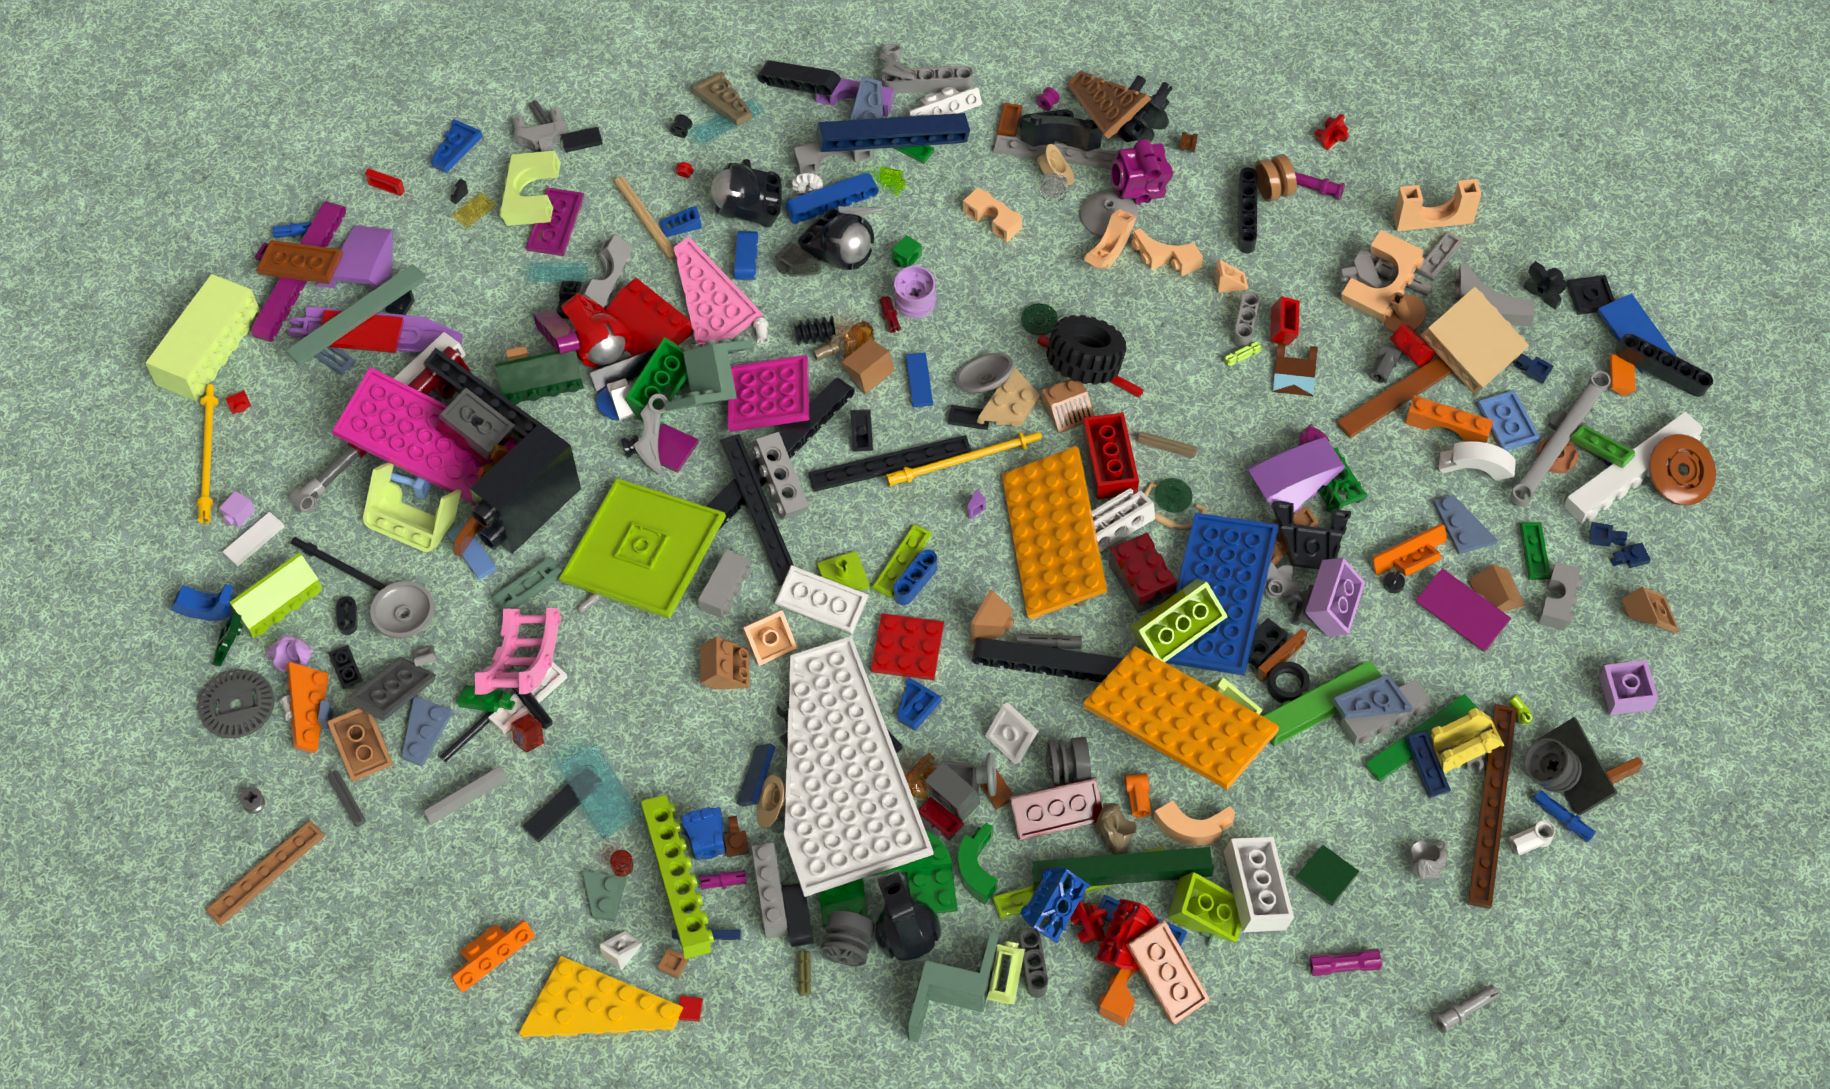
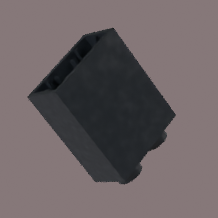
M540 423L470 488L475 505L470 512L481 525V529L477 534L485 545L492 550L501 545L513 554L581 489L571 445Z

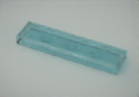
M754 97L745 102L752 112V119L764 114V109ZM720 114L691 129L690 134L699 146H702L742 124L736 126Z

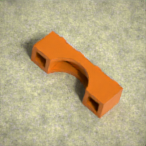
M1414 396L1405 424L1423 430L1431 427H1444L1456 432L1463 439V442L1487 443L1494 420Z
M1121 968L1118 975L1113 974L1108 984L1110 987L1108 993H1103L1098 1002L1100 1015L1123 1027L1125 1026L1135 1006V999L1128 990L1127 982L1140 969L1129 970Z

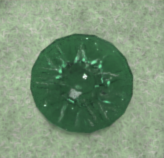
M1041 303L1028 306L1021 316L1022 326L1033 335H1046L1052 332L1054 324L1058 322L1057 312L1051 306Z
M1168 478L1160 481L1156 486L1154 497L1162 509L1178 513L1186 510L1191 505L1193 494L1187 483L1180 479Z

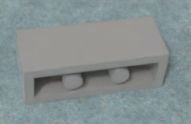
M728 550L725 551L698 599L701 611L719 618H723L725 613L730 612L733 598L740 594L743 580H747L750 576L751 568L748 558Z

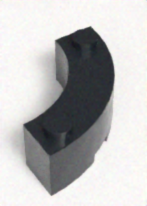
M1033 114L1031 117L1023 119L1020 140L1033 147L1055 144V141L1067 142V146L1076 147L1088 152L1101 148L1102 131L1094 120L1091 119L1083 120L1065 116Z

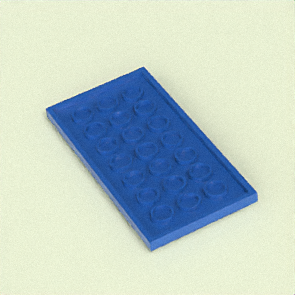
M1195 513L1176 593L1196 579L1207 581L1228 617L1165 663L1245 676L1278 533L1277 524Z

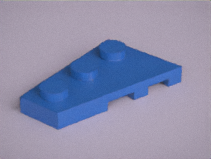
M453 119L450 131L446 132L443 144L439 145L431 160L432 166L447 173L483 137L480 130Z

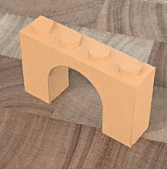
M1478 180L1458 181L1454 196L1445 204L1437 207L1422 206L1423 197L1419 185L1400 187L1393 214L1397 231L1473 224L1481 198Z
M1380 230L1371 244V254L1391 263L1397 269L1398 276L1396 280L1387 287L1372 288L1351 278L1341 293L1342 302L1384 322L1394 312L1390 301L1391 295L1396 292L1404 295L1405 286L1411 284L1415 276L1413 273L1416 268L1420 269L1424 258L1423 249Z

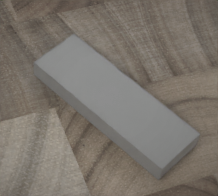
M1447 231L1424 259L1420 269L1417 268L1416 273L1433 282L1461 247L1464 240Z

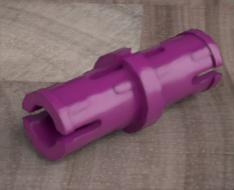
M745 870L728 873L720 871V874L700 876L702 890L716 887L726 889L727 886L747 884Z

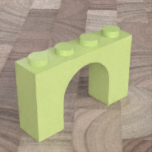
M555 151L511 155L510 163H508V175L505 178V191L502 193V207L499 209L500 217L503 218L507 226L551 222L553 206L547 195L521 196L520 192L532 181L558 178L561 162Z

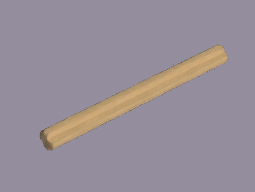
M623 176L616 178L615 185L667 259L672 260L676 258L674 247Z

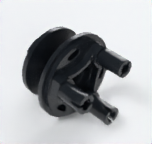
M1137 75L1128 89L1136 90L1140 93L1146 83V79ZM1162 82L1156 94L1149 96L1151 100L1118 130V136L1125 142L1143 139L1151 142L1155 137L1153 129H1165L1169 124L1165 109L1170 103L1167 96L1172 91V86Z

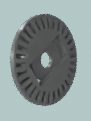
M248 670L229 671L213 679L203 690L198 704L199 717L206 729L216 736L222 738H241L254 733L267 722L274 708V693L268 681L256 672ZM253 692L257 695L258 704L256 707L254 698L251 695ZM235 699H240L243 701L242 707L236 710L230 707L231 702ZM218 700L220 701L219 710L222 715H217L216 713V705Z

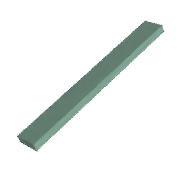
M414 264L410 265L285 350L286 354L298 366L302 365L426 280L425 275Z

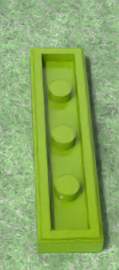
M913 524L873 584L872 590L891 598L894 594V584L921 553L932 536V532Z

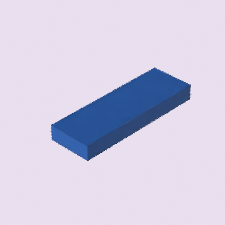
M926 352L906 354L913 408L933 406Z

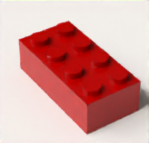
M1124 412L1083 417V436L1097 499L1116 497L1130 488L1133 490V494H1136L1138 492L1139 478Z

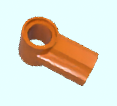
M1147 773L1125 775L1124 782L1125 786H1127L1126 794L1129 795L1131 815L1136 818L1150 815Z

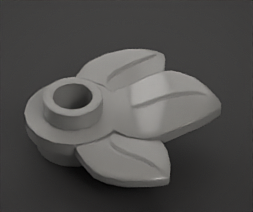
M1273 563L1270 564L1264 590L1268 598L1275 600L1282 596L1287 597L1290 594H1295V591L1302 589V585L1292 581L1293 567L1285 565L1277 569ZM1271 586L1276 588V593L1271 590Z

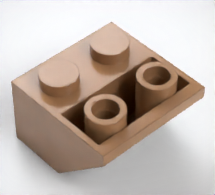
M717 636L700 645V684L712 689L749 688V649Z

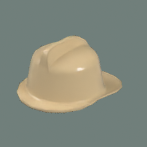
M1047 145L1045 153L1037 158L1042 172L1047 177L1052 179L1059 178L1064 184L1072 185L1075 182L1072 169L1055 145Z
M770 775L765 780L756 810L757 823L763 828L771 826L778 814H781L786 809V784L782 783L781 779L776 775Z

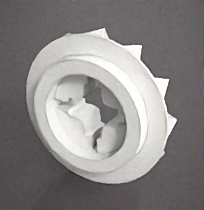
M803 173L793 179L792 186L797 194L802 193L804 195L823 188V181L815 174Z

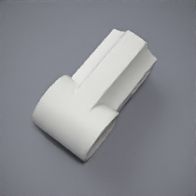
M1543 820L1538 822L1536 826L1509 837L1513 852L1520 856L1538 847L1550 845L1555 835V827L1551 822ZM1544 831L1548 834V836H1541L1539 832Z

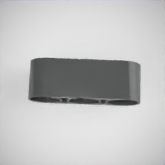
M1027 928L1020 934V948L1025 949L1022 963L1026 986L1031 996L1040 998L1046 994L1048 989V975L1042 942L1037 930ZM1027 939H1032L1035 941V943L1029 945L1026 944L1024 941ZM1031 960H1036L1040 964H1038L1037 966H1031L1028 962ZM1039 981L1043 984V986L1037 988L1034 987L1032 983Z

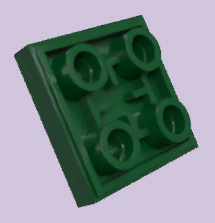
M1322 845L1298 873L1296 880L1333 906L1357 877L1359 870Z

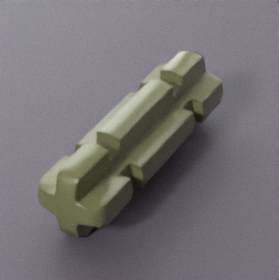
M800 951L798 953V991L801 996L811 994V961L809 951Z

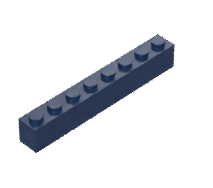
M965 113L818 122L816 138L820 152L957 144L968 141L970 127Z

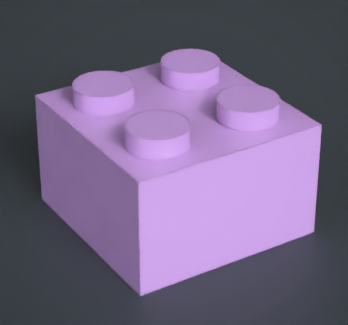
M1647 660L1603 666L1599 680L1610 715L1653 710L1658 700V695Z

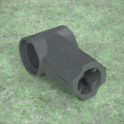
M1383 344L1370 377L1378 383H1386L1393 368L1397 366L1396 363L1399 362L1402 351Z

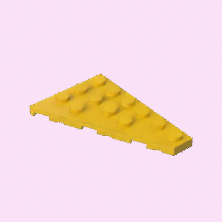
M561 956L522 1026L519 1036L522 1038L533 1036L551 1037L553 1035L578 1036V1034L585 1033L597 1035L606 1032L614 1034L630 1033V1031L645 1030L646 1032L657 1029L662 1031L674 1030L683 1006Z

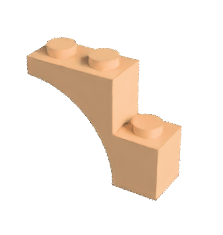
M1141 228L1134 231L1133 248L1140 252L1142 262L1145 265L1148 264L1151 270L1170 262L1175 271L1178 270L1181 276L1202 268L1203 255L1195 243L1180 246L1167 245L1153 240Z

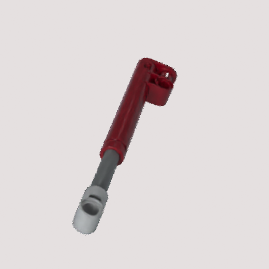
M448 346L443 351L445 355L471 373L461 356L452 347ZM425 369L407 385L425 395L432 390L445 399H449L455 394L453 389ZM348 442V448L316 479L313 477L303 488L294 489L290 493V503L304 513L311 512L315 508L316 500L326 491L325 488L357 457L362 458L367 451Z

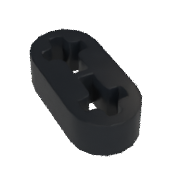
M344 596L338 600L336 605L337 626L342 634L351 635L358 627L357 605L352 597ZM349 603L348 612H345L344 607ZM346 619H349L350 621L348 628L344 627V625H346Z

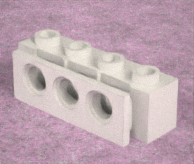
M1130 488L1092 511L1095 531L1098 530L1096 536L1099 551L1105 550L1155 519L1154 504L1142 491L1133 495V490Z

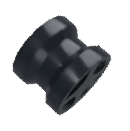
M678 114L674 119L675 123H672L669 129L674 136L685 138L693 123L689 117Z
M637 434L629 439H621L627 458H630L633 454H638L633 446L639 441Z

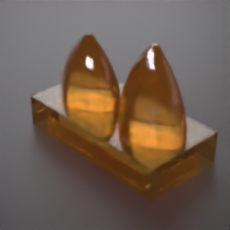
M930 753L924 755L905 776L912 796L918 799H928L927 789L919 777L927 779L936 769L933 763L935 757Z

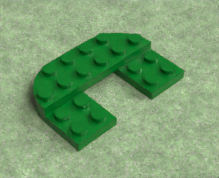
M928 831L926 833L934 855L870 875H884L897 870L899 873L907 872L909 891L912 898L927 903L936 914L958 911L950 854L943 842ZM863 878L819 892L823 927H826L829 914L834 911H849L867 917Z

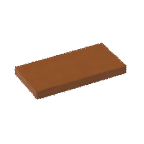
M270 240L256 271L259 275L329 284L343 252L341 249Z

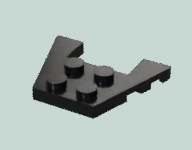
M1281 501L1273 503V509L1291 566L1320 569L1322 560L1337 558L1351 511L1331 510V529L1296 525L1294 524V503Z

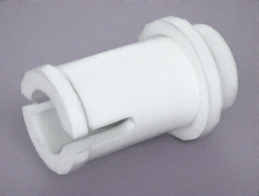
M757 318L753 324V328L756 329L757 343L759 344L770 341L767 329L769 323L765 318Z
M287 695L281 698L280 703L285 711V719L291 723L293 720L292 710H290L289 705L291 696Z

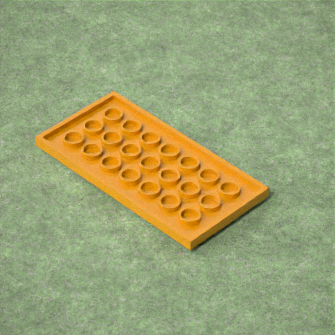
M1074 446L1003 473L1002 479L1027 617L1034 619L1108 592L1079 448Z
M1136 646L1083 702V708L1226 790L1230 788L1279 731V725Z

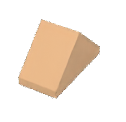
M1220 259L1217 261L1215 281L1218 293L1248 289L1244 272Z

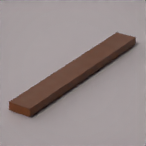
M1439 356L1337 421V426L1349 438H1352L1414 398V396L1419 395L1447 377L1453 371Z

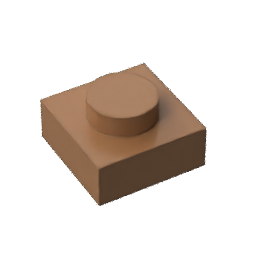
M668 948L657 968L658 971L679 979L689 959L685 960L683 954Z

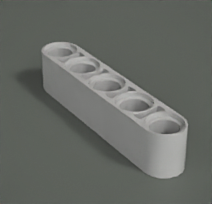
M968 66L905 68L914 75V79L900 78L886 73L881 75L882 86L893 88L894 94L938 92L947 87H952L959 91L968 90L973 86V70Z

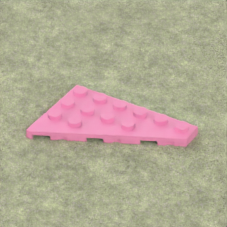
M687 237L674 247L696 344L704 346L707 341L717 340L719 343V340L732 339L752 325L757 318L762 317V312L690 237Z

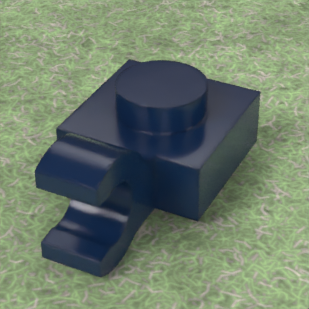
M1524 354L1519 355L1514 365L1521 370H1527L1525 375L1542 384L1554 367L1537 356L1532 360Z
M1592 522L1589 544L1610 547L1611 542H1613L1615 545L1625 546L1628 532L1614 531L1613 525Z
M1643 543L1625 546L1621 551L1614 552V558L1610 559L1613 567L1627 563L1629 568L1645 565L1651 561Z

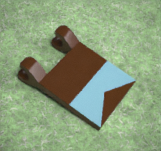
M1278 343L1273 392L1313 397L1318 347L1310 346L1308 359L1284 357L1286 344Z

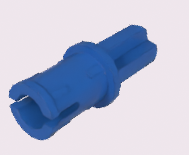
M311 221L297 224L291 222L290 225L274 226L273 235L275 238L287 236L295 238V235L306 234Z

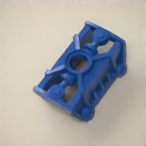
M1063 867L1045 869L1042 872V881L1029 904L1025 905L1020 912L1029 926L1054 943L1059 942L1058 939L1061 933L1067 929L1066 925L1079 901L1083 900L1084 892L1087 887H1090L1081 878ZM1067 875H1069V885L1063 890V882ZM1050 914V920L1042 928H1039L1044 916Z

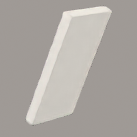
M791 565L775 605L853 634L869 595Z

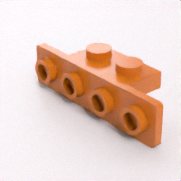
M1442 523L1373 556L1374 573L1379 575L1395 567L1403 575L1408 576L1441 560V553L1434 547L1447 541L1445 525Z
M522 920L506 933L495 924L473 942L468 943L460 951V954L467 963L451 975L461 992L466 991L532 940L535 935L528 923Z

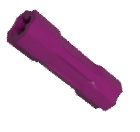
M1378 948L1352 953L1310 955L1309 958L1312 976L1356 970H1381L1382 959Z

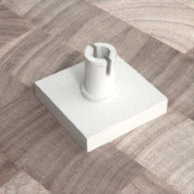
M1005 703L999 710L985 737L1014 764H1018L1027 752L1038 730L1009 703Z

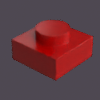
M244 390L225 398L232 414L244 412L247 408L251 407Z

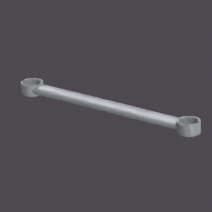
M1595 371L1591 375L1588 385L1522 481L1513 488L1510 499L1515 505L1524 507L1530 503L1534 491L1563 451L1571 436L1576 432L1599 396L1608 389L1611 378L1606 372ZM1593 378H1600L1597 383L1593 380ZM1603 380H1604V382L1606 383V385H1605V386H1600L1601 383H1602ZM1517 490L1522 491L1519 497H1517L1515 494V491ZM1527 494V495H1528V499H1527V500H1522V498L1524 497V495Z

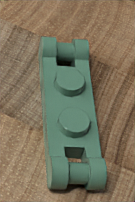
M550 557L494 595L492 602L495 606L501 608L502 614L503 609H515L555 580H559L563 569L557 567V562ZM510 597L511 600L506 602L505 600Z

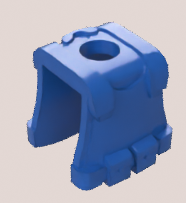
M720 807L702 808L701 810L690 811V813L681 816L684 833L691 843L696 861L726 854L723 842L724 822Z

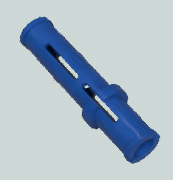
M1541 790L1533 799L1534 803L1541 806L1545 811L1567 826V830H1572L1587 843L1596 833L1594 829L1580 820V816H1575L1544 793V791Z

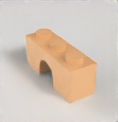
M979 187L963 200V212L978 222L985 216L994 217L992 233L1005 242H1008L1022 229V217L1019 213L1012 211L1003 202L996 200L989 192L983 191Z

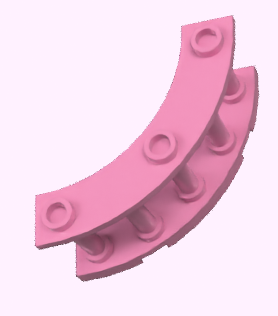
M546 608V615H521L520 609H503L501 637L504 640L502 647H497L492 659V666H487L482 671L475 672V694H488L496 688H519V694H527L539 686L548 669L552 666L558 625L561 623L559 608ZM528 623H545L543 638H518L519 626ZM518 647H541L537 657H514L515 649H518ZM512 666H530L523 672H508Z

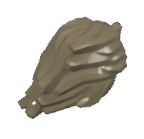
M1104 803L1096 822L1095 833H1099L1100 838H1105L1109 852L1112 850V853L1126 854V848L1131 837L1136 833L1137 826L1134 821H1128L1124 818L1119 804Z

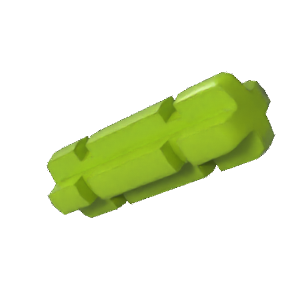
M1254 341L1250 343V346L1246 345L1233 351L1234 354L1229 353L1225 355L1224 361L1228 366L1236 364L1235 361L1240 362L1252 356V353L1254 355L1259 353L1261 345Z

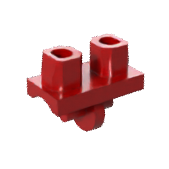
M1339 114L1336 118L1329 117L1325 122L1326 129H1318L1315 132L1316 141L1321 142L1324 149L1329 150L1336 142H1345L1349 138L1347 132L1349 129L1344 123L1345 115Z
M1079 901L1070 919L1074 925L1082 923L1084 929L1078 932V938L1081 943L1088 944L1093 941L1102 942L1104 940L1105 934L1102 927L1105 926L1103 919L1108 916L1106 909H1098L1096 904L1091 905L1089 902L1082 903Z

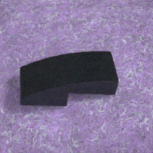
M562 281L559 291L560 300L556 311L561 318L569 319L561 306L575 294L579 293L582 282Z
M349 645L328 653L343 689L363 682Z

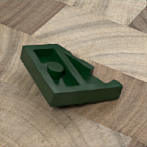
M233 613L221 628L212 665L221 667L236 635L239 636L242 631L243 624L240 623L242 615Z

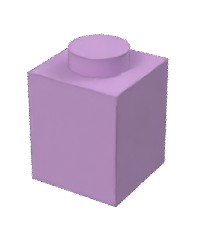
M234 491L219 510L223 516L222 520L229 526L234 524L240 528L255 511V508L250 499Z

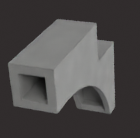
M1460 263L1459 271H1455L1454 282L1458 283V287H1455V299L1459 301L1471 289L1476 287L1511 325L1531 327L1534 317L1533 300L1514 298L1494 291L1476 277L1469 264Z

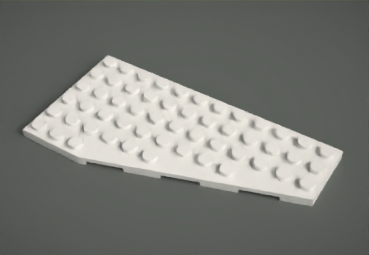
M852 636L790 655L784 838L804 897L934 855Z

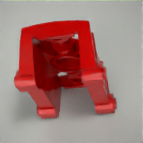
M1120 899L1117 911L1113 912V920L1107 929L1106 936L1099 943V952L1093 960L1118 968L1139 970L1126 944L1159 921L1144 904Z

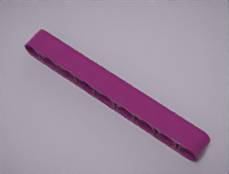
M325 201L300 244L328 247L334 236L333 233L337 231L342 222V217L346 215V207ZM280 277L252 326V336L273 342L275 340L273 339L274 336H277L283 326L282 322L287 319L291 312V306H294L299 298V292L303 291L308 281Z

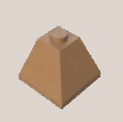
M1642 586L1622 598L1623 610L1629 618L1674 633L1680 632L1663 594Z
M989 590L971 622L972 644H974L977 638L995 639L1002 637L1006 630H1011L1014 624V619L1012 618L1013 610L993 590Z

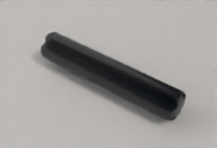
M512 688L543 729L552 726L551 717L531 692L519 694V688Z

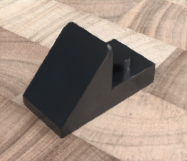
M871 409L850 410L853 452L872 451Z

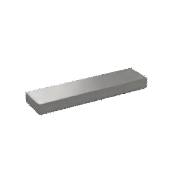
M502 766L496 767L425 809L424 813L430 825L507 781Z

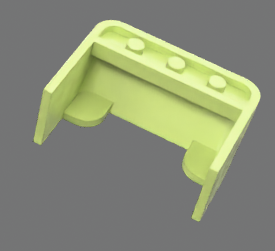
M388 462L374 468L363 514L364 524L374 531L423 552H430L437 548L455 521L461 491L456 490L441 497L439 507L435 512V516L401 502L402 490L400 486L390 481L393 464Z

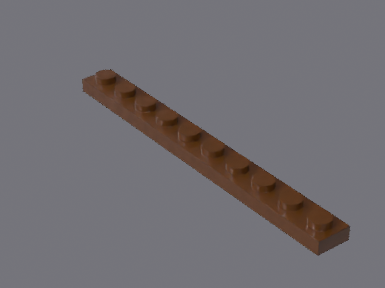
M1500 704L1494 705L1492 721L1504 746H1499L1487 754L1468 905L1491 909L1517 712L1516 707Z

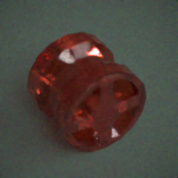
M618 850L611 855L610 864L615 875L624 877L631 874L634 869V863L628 851Z

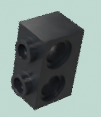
M1267 618L1255 631L1248 662L1258 669L1259 666L1287 642L1288 632ZM1268 637H1273L1276 640H1270ZM1255 651H1260L1263 654H1256Z

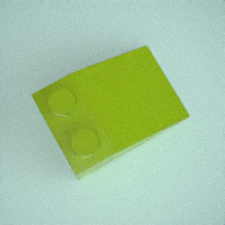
M1194 872L1179 878L1167 918L1185 928L1200 933L1214 934V937L1237 943L1242 926L1234 894Z

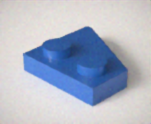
M908 677L906 680L907 687L905 694L903 693L902 705L899 707L897 718L899 722L915 731L940 704L942 699L940 695Z

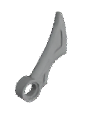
M896 44L884 45L879 59L884 61L886 66L881 69V72L900 78L914 79V75L908 72L899 61L901 57L900 46Z
M655 394L648 400L647 405L640 414L644 422V432L640 440L633 446L642 460L652 470L662 475L663 471L658 452V438L661 414L666 411L665 403L668 402V399L662 394ZM655 399L662 400L664 403L663 409H654L652 406Z

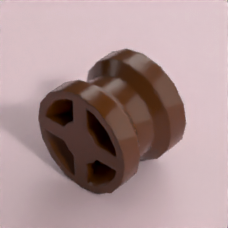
M1182 132L1179 150L1184 151L1186 149L1195 153L1198 134L1189 135L1187 132Z

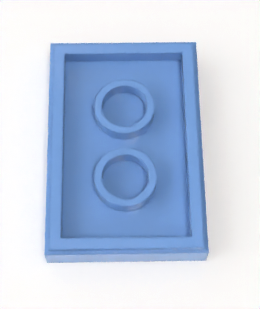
M1514 390L1477 401L1476 405L1482 416L1494 420L1491 433L1500 448L1508 451L1540 441L1539 434Z

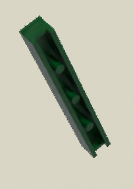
M1210 847L1032 861L1033 891H1036L1042 881L1041 875L1045 869L1059 867L1066 868L1090 886L1176 880L1192 872L1202 877H1212L1214 871ZM1067 875L1065 881L1063 882V889H1066V887L1069 885V875Z

